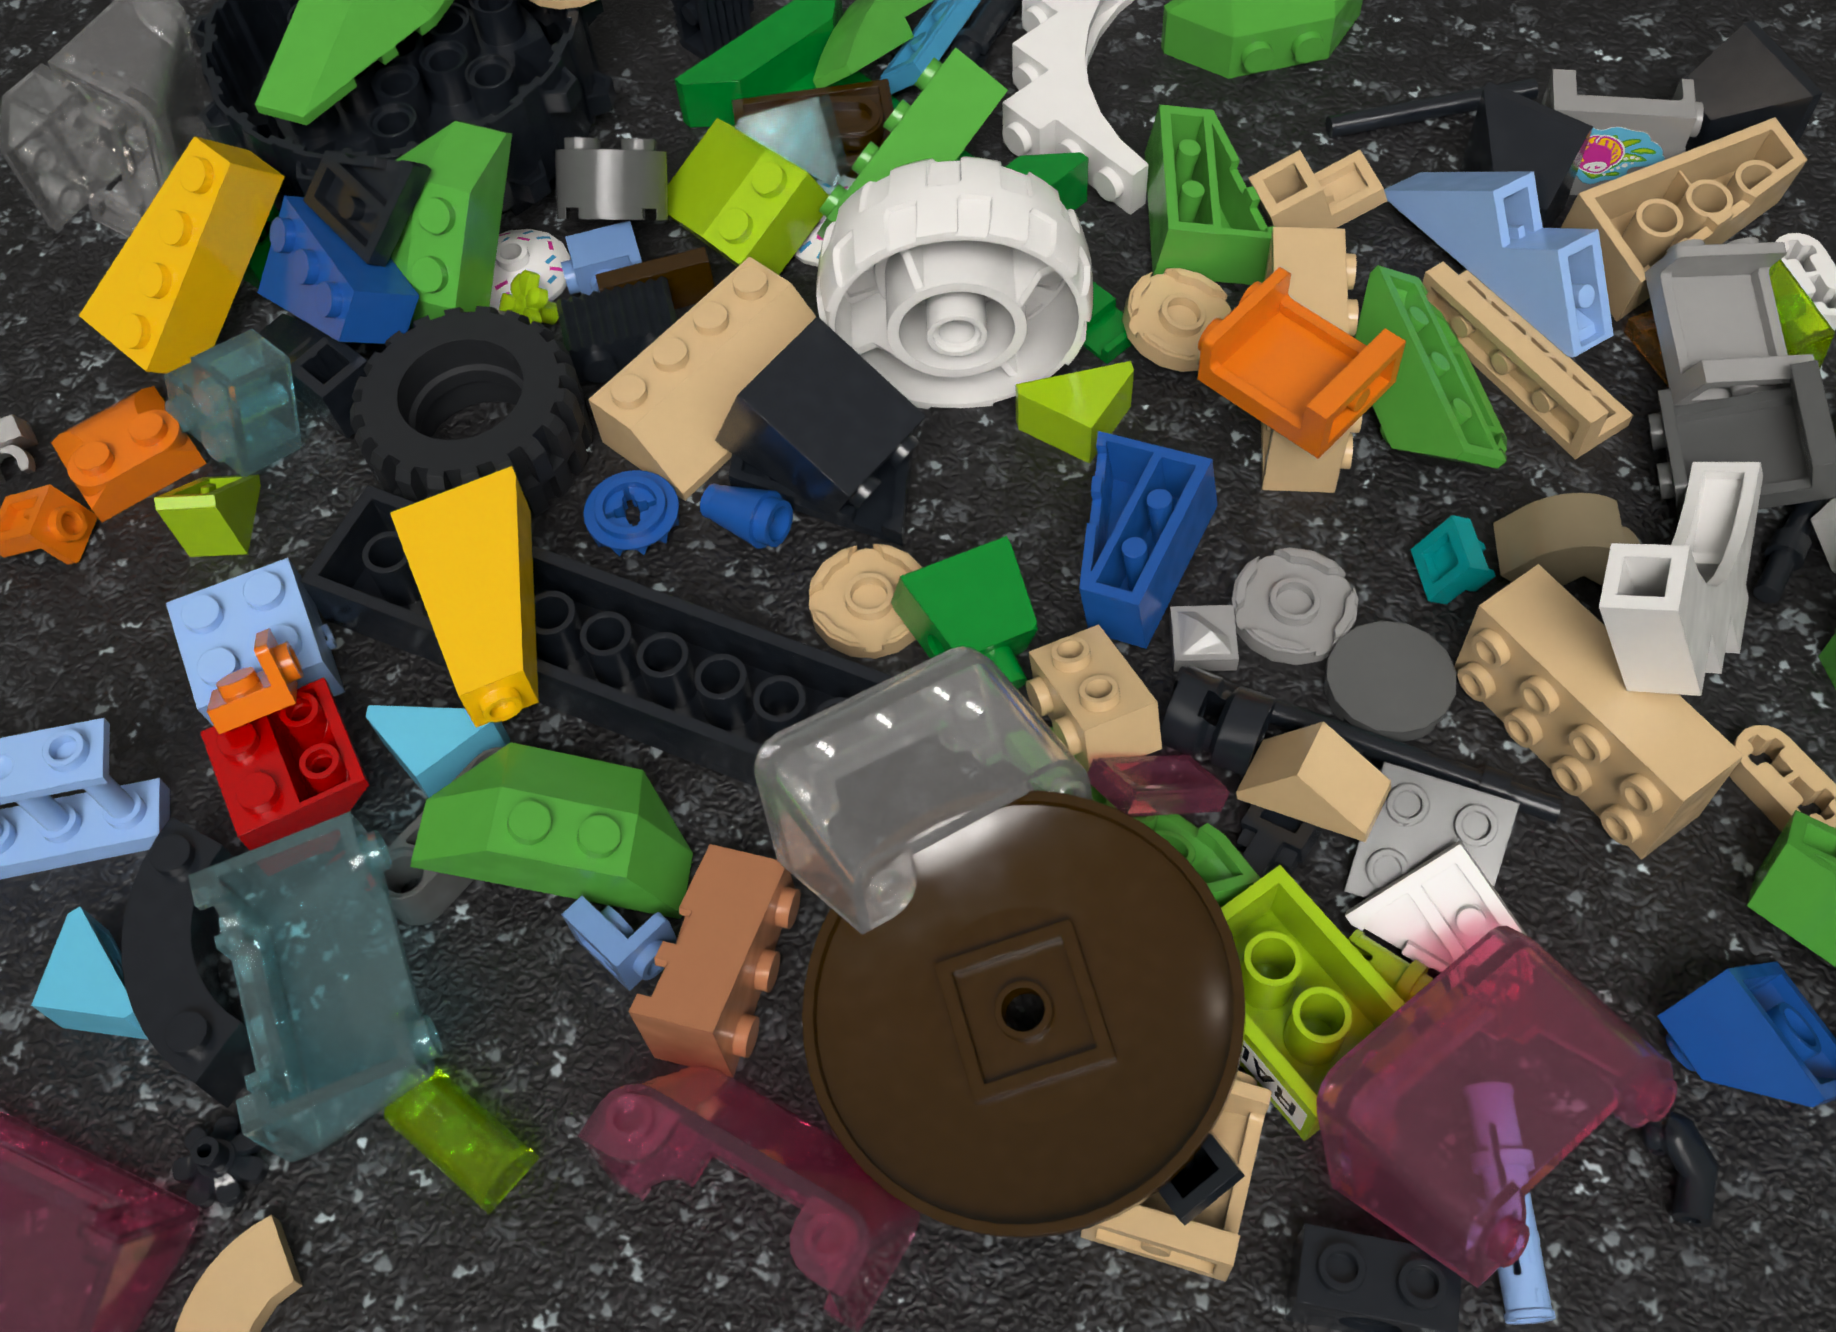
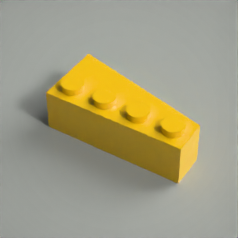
M194 136L79 314V317L146 372L201 378L285 176L249 150Z

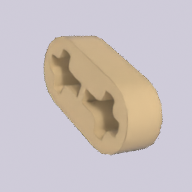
M1754 725L1744 729L1733 742V745L1744 756L1729 775L1732 781L1781 832L1794 811L1800 812L1798 809L1800 805L1807 806L1811 803L1816 804L1822 812L1809 816L1836 828V784L1789 736L1779 729L1768 725ZM1765 753L1772 759V763L1764 762L1757 766L1750 760L1749 756L1750 754L1758 756Z

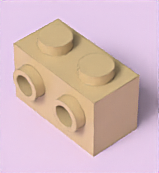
M1099 624L1029 651L1033 679L1026 681L1029 700L1039 717L1048 715L1051 719L1056 740L1064 755L1068 758L1075 755L1090 778L1162 749L1157 700Z

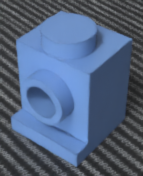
M630 220L565 237L571 260L561 262L570 295L580 292L581 294L590 295L593 291L600 293L596 274L642 263Z

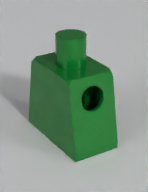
M1007 536L900 576L891 604L944 678L954 681L980 670L994 698L1006 696L1018 690L1026 683L1027 677L1015 656L1027 650L1037 632V620L1012 545Z

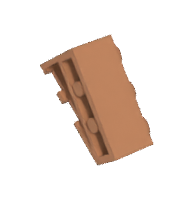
M709 844L679 906V915L685 916L677 941L675 944L662 941L654 958L655 966L665 969L652 997L637 994L629 1010V1014L654 1058L734 1078L740 1057L749 1058L751 1056L760 1026L759 1017L754 1015L761 991L771 992L779 971L780 952L775 951L781 929L792 928L799 909L800 890L794 888L787 862Z

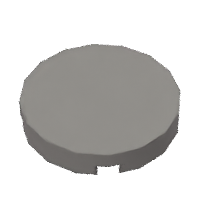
M1289 547L1274 550L1273 555L1266 556L1259 560L1260 556L1248 562L1235 580L1231 605H1234L1236 633L1254 652L1271 661L1302 665L1318 662L1329 657L1338 640L1353 630L1359 599L1355 588L1353 587L1352 590L1350 583L1345 579L1346 572L1335 561L1312 550Z

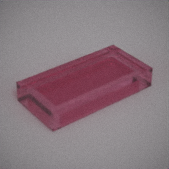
M1190 755L1102 757L1093 759L1085 777L1118 810L1131 817L1221 812L1230 793L1225 785Z

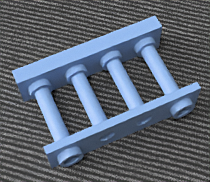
M105 718L0 738V805L13 802L19 805L0 809V880L149 850L158 834L169 821L170 789L160 778L120 786L109 775L110 723ZM78 789L86 791L85 793L55 799L50 796Z

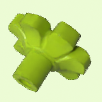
M524 270L521 274L518 273L510 284L512 294L503 293L501 296L500 311L506 312L510 310L529 318L530 323L535 321L540 324L542 322L554 325L559 318L556 303L548 301V291L538 287L540 275L536 272Z

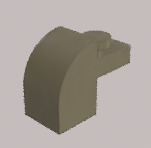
M1567 493L1546 497L1525 505L1493 523L1500 575L1512 582L1539 564L1562 586L1582 576L1603 586L1611 543L1640 544L1633 531L1627 527H1622L1617 500L1600 494Z

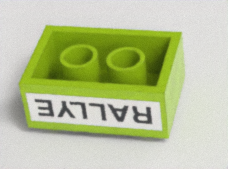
M1279 865L1222 906L1221 910L1233 935L1241 964L1245 990L1246 1026L1240 1066L1248 1075L1256 1079L1257 1086L1272 1091L1270 1101L1305 1142L1410 1060L1429 1029L1286 870Z

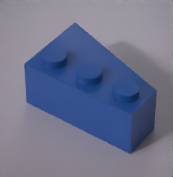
M1098 431L1095 476H1092L1091 484L1092 505L1090 522L1086 526L1079 585L1087 627L1090 628L1099 624L1109 638L1147 649L1218 506L1213 459Z

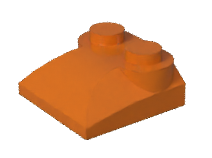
M155 386L144 388L60 433L51 442L66 467L70 479L80 490L88 505L102 523L207 464Z

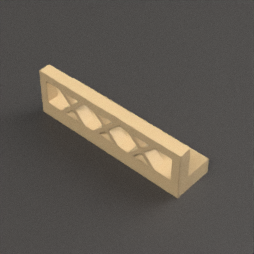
M1444 261L1425 272L1423 284L1428 291L1426 297L1443 314L1464 347L1470 362L1575 460L1629 426L1633 414L1472 273L1466 270L1458 275Z

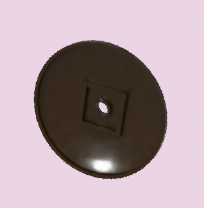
M1039 790L1007 791L985 794L955 802L927 814L884 842L853 874L831 906L818 933L810 957L803 996V1042L809 1075L818 1102L830 1127L845 1150L862 1170L886 1192L926 1216L968 1232L1007 1238L1057 1236L1093 1227L1116 1218L1143 1203L1167 1185L1192 1160L1205 1143L1223 1113L1235 1084L1242 1057L1246 1026L1245 990L1241 964L1233 935L1221 907L1205 881L1189 861L1166 839L1144 823L1122 811L1094 800L1065 793ZM1021 994H1034L1044 1002L1045 1012L1042 1021L1037 1027L1029 1031L1021 1032L1011 1029L1006 1021V1010L1009 1003Z

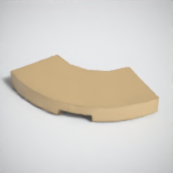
M269 1215L234 1239L215 1258L196 1283L187 1299L177 1322L175 1332H261L276 1307L303 1286L279 1219Z

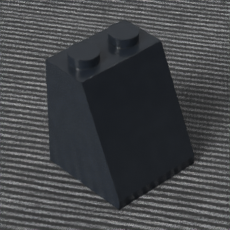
M817 316L737 395L715 441L727 451L835 517L848 502L857 509L863 505L881 485L882 481L875 474L887 461L896 469L920 443L912 434L926 416Z

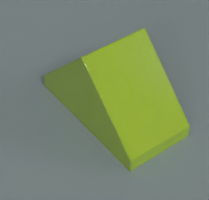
M1131 361L1015 384L1016 423L1018 430L1090 464L1097 455L1098 431L1112 434L1131 407L1134 368Z
M259 475L202 477L154 497L155 508L189 557L246 555L249 551L259 498L260 478Z

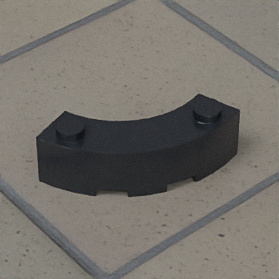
M171 817L154 840L140 866L125 910L122 930V969L125 988L132 1010L144 1034L157 1052L179 1073L228 1108L271 1050L237 1016L227 992L221 987L217 966V953L223 950L224 937L232 911L252 877L223 845Z

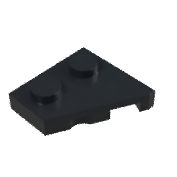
M325 150L303 201L367 264L386 267L432 169L425 164L412 161L389 160L366 155L357 156Z

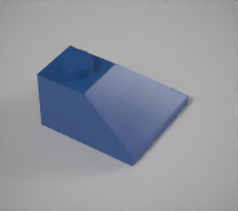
M1777 961L1728 968L1657 1016L1668 1031L1665 1039L1672 1054L1685 1068L1690 1071H1696L1704 1081L1812 1108L1836 1100V1038Z

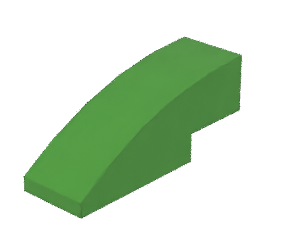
M855 0L834 27L820 56L813 78L816 88L826 87L852 75L913 38L914 35L905 17L933 0Z

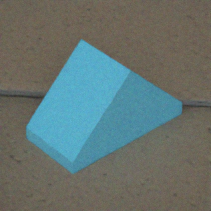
M368 705L365 716L384 746L428 798L450 784L483 751L495 747H504L510 743V738L502 722H489L476 728L465 708Z
M79 906L66 916L31 1006L65 1029L149 1040L144 1034L129 1001L122 969V953L110 931Z

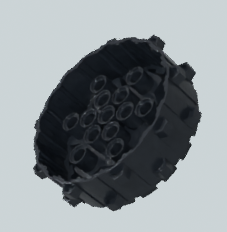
M219 0L213 4L210 13L197 17L191 31L201 50L202 73L213 98V101L199 114V117L213 141L249 150L285 176L274 201V205L279 213L284 195L305 197L325 150L396 160L454 121H462L512 133L502 215L511 210L517 216L552 192L549 181L552 178L556 180L555 150L564 149V138H588L591 124L594 125L597 115L612 111L616 99L612 77L600 73L589 30V25L597 18L596 16L604 12L601 0L582 7L561 10L540 7L529 0H454L435 27L424 35L414 31L396 45L399 55L386 65L379 60L372 63L355 77L357 80V87L308 125L261 114L255 106L299 0Z

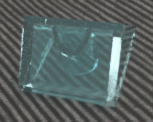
M829 94L742 117L735 127L738 131L834 188L842 183L849 173Z

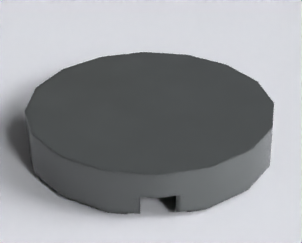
M1381 620L1357 626L1338 640L1326 663L1324 692L1332 712L1341 721L1344 722V719H1346L1351 725L1400 742L1423 738L1435 729L1436 724L1444 719L1456 695L1457 672L1447 650L1429 633L1407 623Z

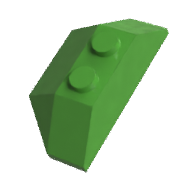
M1172 0L1164 5L1161 48L1166 55L1228 79L1325 60L1330 57L1360 16L1363 0Z
M454 121L396 159L397 161L406 160L425 164L432 169L390 257L419 295L410 323L411 329L414 328V321L427 315L430 320L445 316L444 310L461 307L464 312H475L476 306H490L512 133L467 122Z
M1377 265L1369 275L1355 339L1368 345L1386 328L1406 341L1396 382L1372 405L1381 424L1380 432L1392 449L1498 469L1507 461L1505 454L1507 450V437L1464 347L1443 314L1428 301L1426 297L1428 291L1419 277Z
M510 742L426 799L410 867L573 899L583 896L589 902L651 914L660 912L663 916L681 919L682 915H679V906L687 892L693 852L642 769Z

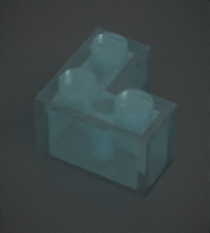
M253 329L191 357L190 363L164 375L169 399L165 402L166 412L179 422L183 433L188 432L201 442L215 461H224L243 478L302 448L290 358Z

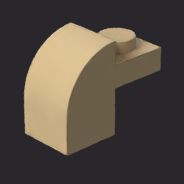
M1301 150L1248 177L1251 186H1254L1261 199L1259 205L1271 226L1337 228L1387 202L1384 188L1361 150L1346 156L1315 174Z

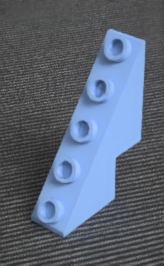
M1534 171L1420 172L1384 189L1388 202L1566 356L1576 357L1614 336L1599 229L1543 228Z

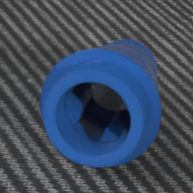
M713 483L706 488L700 501V512L703 517L711 519L714 523L758 549L765 548L766 546H779L787 537L792 525L793 509L791 504L783 500L781 494L774 490Z

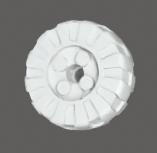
M963 156L960 161L936 162L933 158L916 161L894 168L890 171L889 176L877 182H867L839 207L836 221L832 222L825 231L819 255L816 282L818 313L822 321L917 408L993 406L995 402L1016 396L1015 384L1051 377L1064 364L1069 366L1086 340V321L1090 322L1093 309V276L1089 247L1075 211L1073 209L1067 210L1060 201L1058 191L1031 172L1025 175L1003 167L1001 161Z

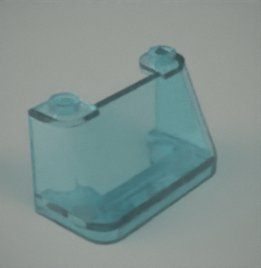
M350 811L188 875L194 905L201 911L214 906L221 917L219 918V926L222 934L214 936L216 948L232 960L256 1072L244 1076L247 1090L252 1094L236 1100L242 1133L244 1136L292 1163L321 1152L433 1076L435 1072L434 1059L443 1055L441 1040L432 1019L428 1015L422 1016L387 887L384 871L392 868L388 848L377 830L367 833Z

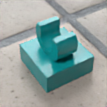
M1451 515L1410 549L1429 602L1447 605L1463 591H1477L1496 576L1494 570L1488 568L1483 551L1486 550L1485 545L1478 540L1469 518Z

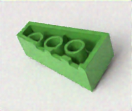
M956 47L943 64L934 57L914 84L922 91L914 103L910 105L904 99L901 100L883 125L890 132L889 136L880 148L871 141L851 167L859 176L847 190L838 184L819 209V212L827 218L817 232V235L824 238L827 227L837 219L839 207L867 182H877L889 176L890 171L894 168L931 158L936 162L956 161L1008 89Z

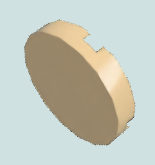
M1167 268L1164 274H1156L1151 277L1153 273L1151 272L1142 276L1130 290L1125 302L1122 321L1127 338L1141 355L1158 366L1179 372L1198 371L1201 352L1198 350L1199 339L1206 327L1214 319H1224L1231 312V308L1226 302L1228 295L1220 285L1201 273L1182 268Z
M873 544V549L864 548L858 550L856 545L840 550L822 563L810 583L809 610L815 631L831 648L850 657L876 659L900 652L916 639L895 612L891 600L900 576L922 567L910 554L890 545Z

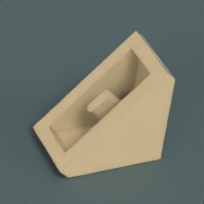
M1323 721L1264 739L1236 794L1238 800L1366 842L1391 790V780Z

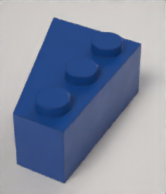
M284 195L279 217L272 221L270 227L271 246L257 293L339 342L385 344L386 340L397 331H400L402 334L408 332L419 295L393 260L390 258L386 267L367 264L303 201L304 197Z

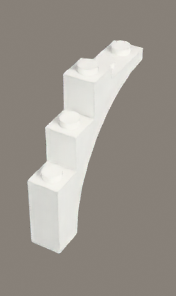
M1022 0V28L1027 31V34L1012 43L1013 84L1019 91L1002 102L1003 143L1017 156L1083 153L1089 158L1088 184L1095 188L1102 198L1114 202L1131 215L1146 204L1149 164L1119 138L1100 112L1088 82L1087 67L1100 37L1117 15L1134 0Z
M1693 462L1684 505L1671 545L1611 543L1599 609L1627 691L1702 696L1705 673L1722 674L1725 653L1740 654L1749 598L1746 581L1763 480L1761 462Z

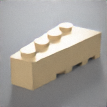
M1776 117L1580 192L1561 228L1599 229L1610 313L1618 322L1650 298L1645 272L1667 254L1668 248L1679 242L1691 239H1701L1705 242V245L1723 244L1777 204L1808 159Z

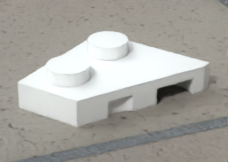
M1461 840L1350 908L1345 914L1347 920L1354 927L1361 931L1364 929L1370 931L1401 949V954L1413 961L1416 959L1427 967L1439 971L1449 977L1451 983L1482 1001L1544 964L1541 954Z

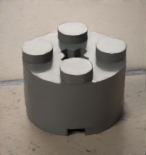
M568 137L564 138V149L555 150L557 219H570V208H578L579 219L646 220L645 209H656V220H668L667 152L656 151L655 139L623 138L621 139V150L601 149V141L598 138Z

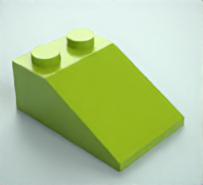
M717 118L668 184V217L736 267L751 257L780 275L824 216L819 212V209L829 195L808 172L775 149Z

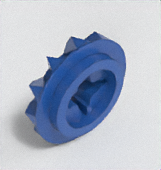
M625 471L608 477L593 489L585 503L584 522L598 547L607 546L619 557L626 550L635 549L645 555L649 545L657 541L666 544L670 529L679 526L678 511L680 504L674 488L663 477L648 471ZM632 500L634 507H637L640 512V521L635 526L629 524L626 519L627 501Z

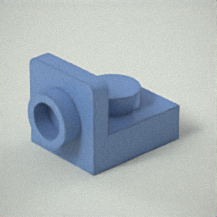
M583 896L578 898L561 914L575 939L629 991L642 979L650 980L664 969L663 967L655 966L654 960L662 941L675 944L677 941L670 922L660 912L655 913L636 932L612 907L608 905L599 912Z

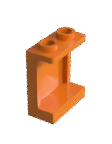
M1279 267L1263 283L1260 281L1254 282L1245 291L1238 306L1224 319L1216 318L1206 327L1198 342V350L1201 352L1197 380L1319 459L1396 382L1406 341L1385 328L1368 345L1363 344L1291 299L1288 294L1291 273Z

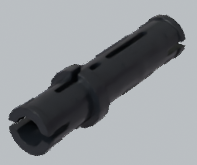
M985 0L970 23L965 28L960 29L950 44L952 47L941 63L945 62L956 47L979 67H982L990 56V53H988L990 46L1018 9L1022 0Z

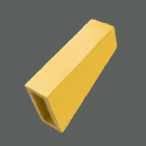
M512 466L390 512L455 689L475 727L477 728L489 722L508 720L516 716L522 709L538 703L531 511Z

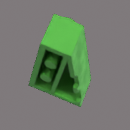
M1159 104L1145 150V161L1149 164L1147 196L1153 276L1164 274L1167 268H1182L1201 273L1214 282L1252 285L1256 281L1263 283L1272 229L1275 226L1267 227L1257 207L1261 199L1254 186L1246 187L1237 169L1240 159L1217 115L1211 109Z

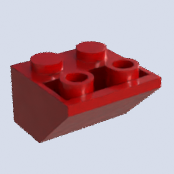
M324 677L298 688L296 703L220 735L215 726L200 732L237 837L266 869L329 841L369 786L334 696Z

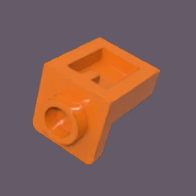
M51 484L6 496L0 508V556L5 558L43 549L67 565L78 563L90 538L97 517L95 513Z
M270 628L256 633L254 644L255 655L263 670L257 673L253 667L237 670L220 679L216 683L218 689L211 692L207 713L219 735L296 703L297 680L304 677L302 667L290 643L286 641L278 645Z

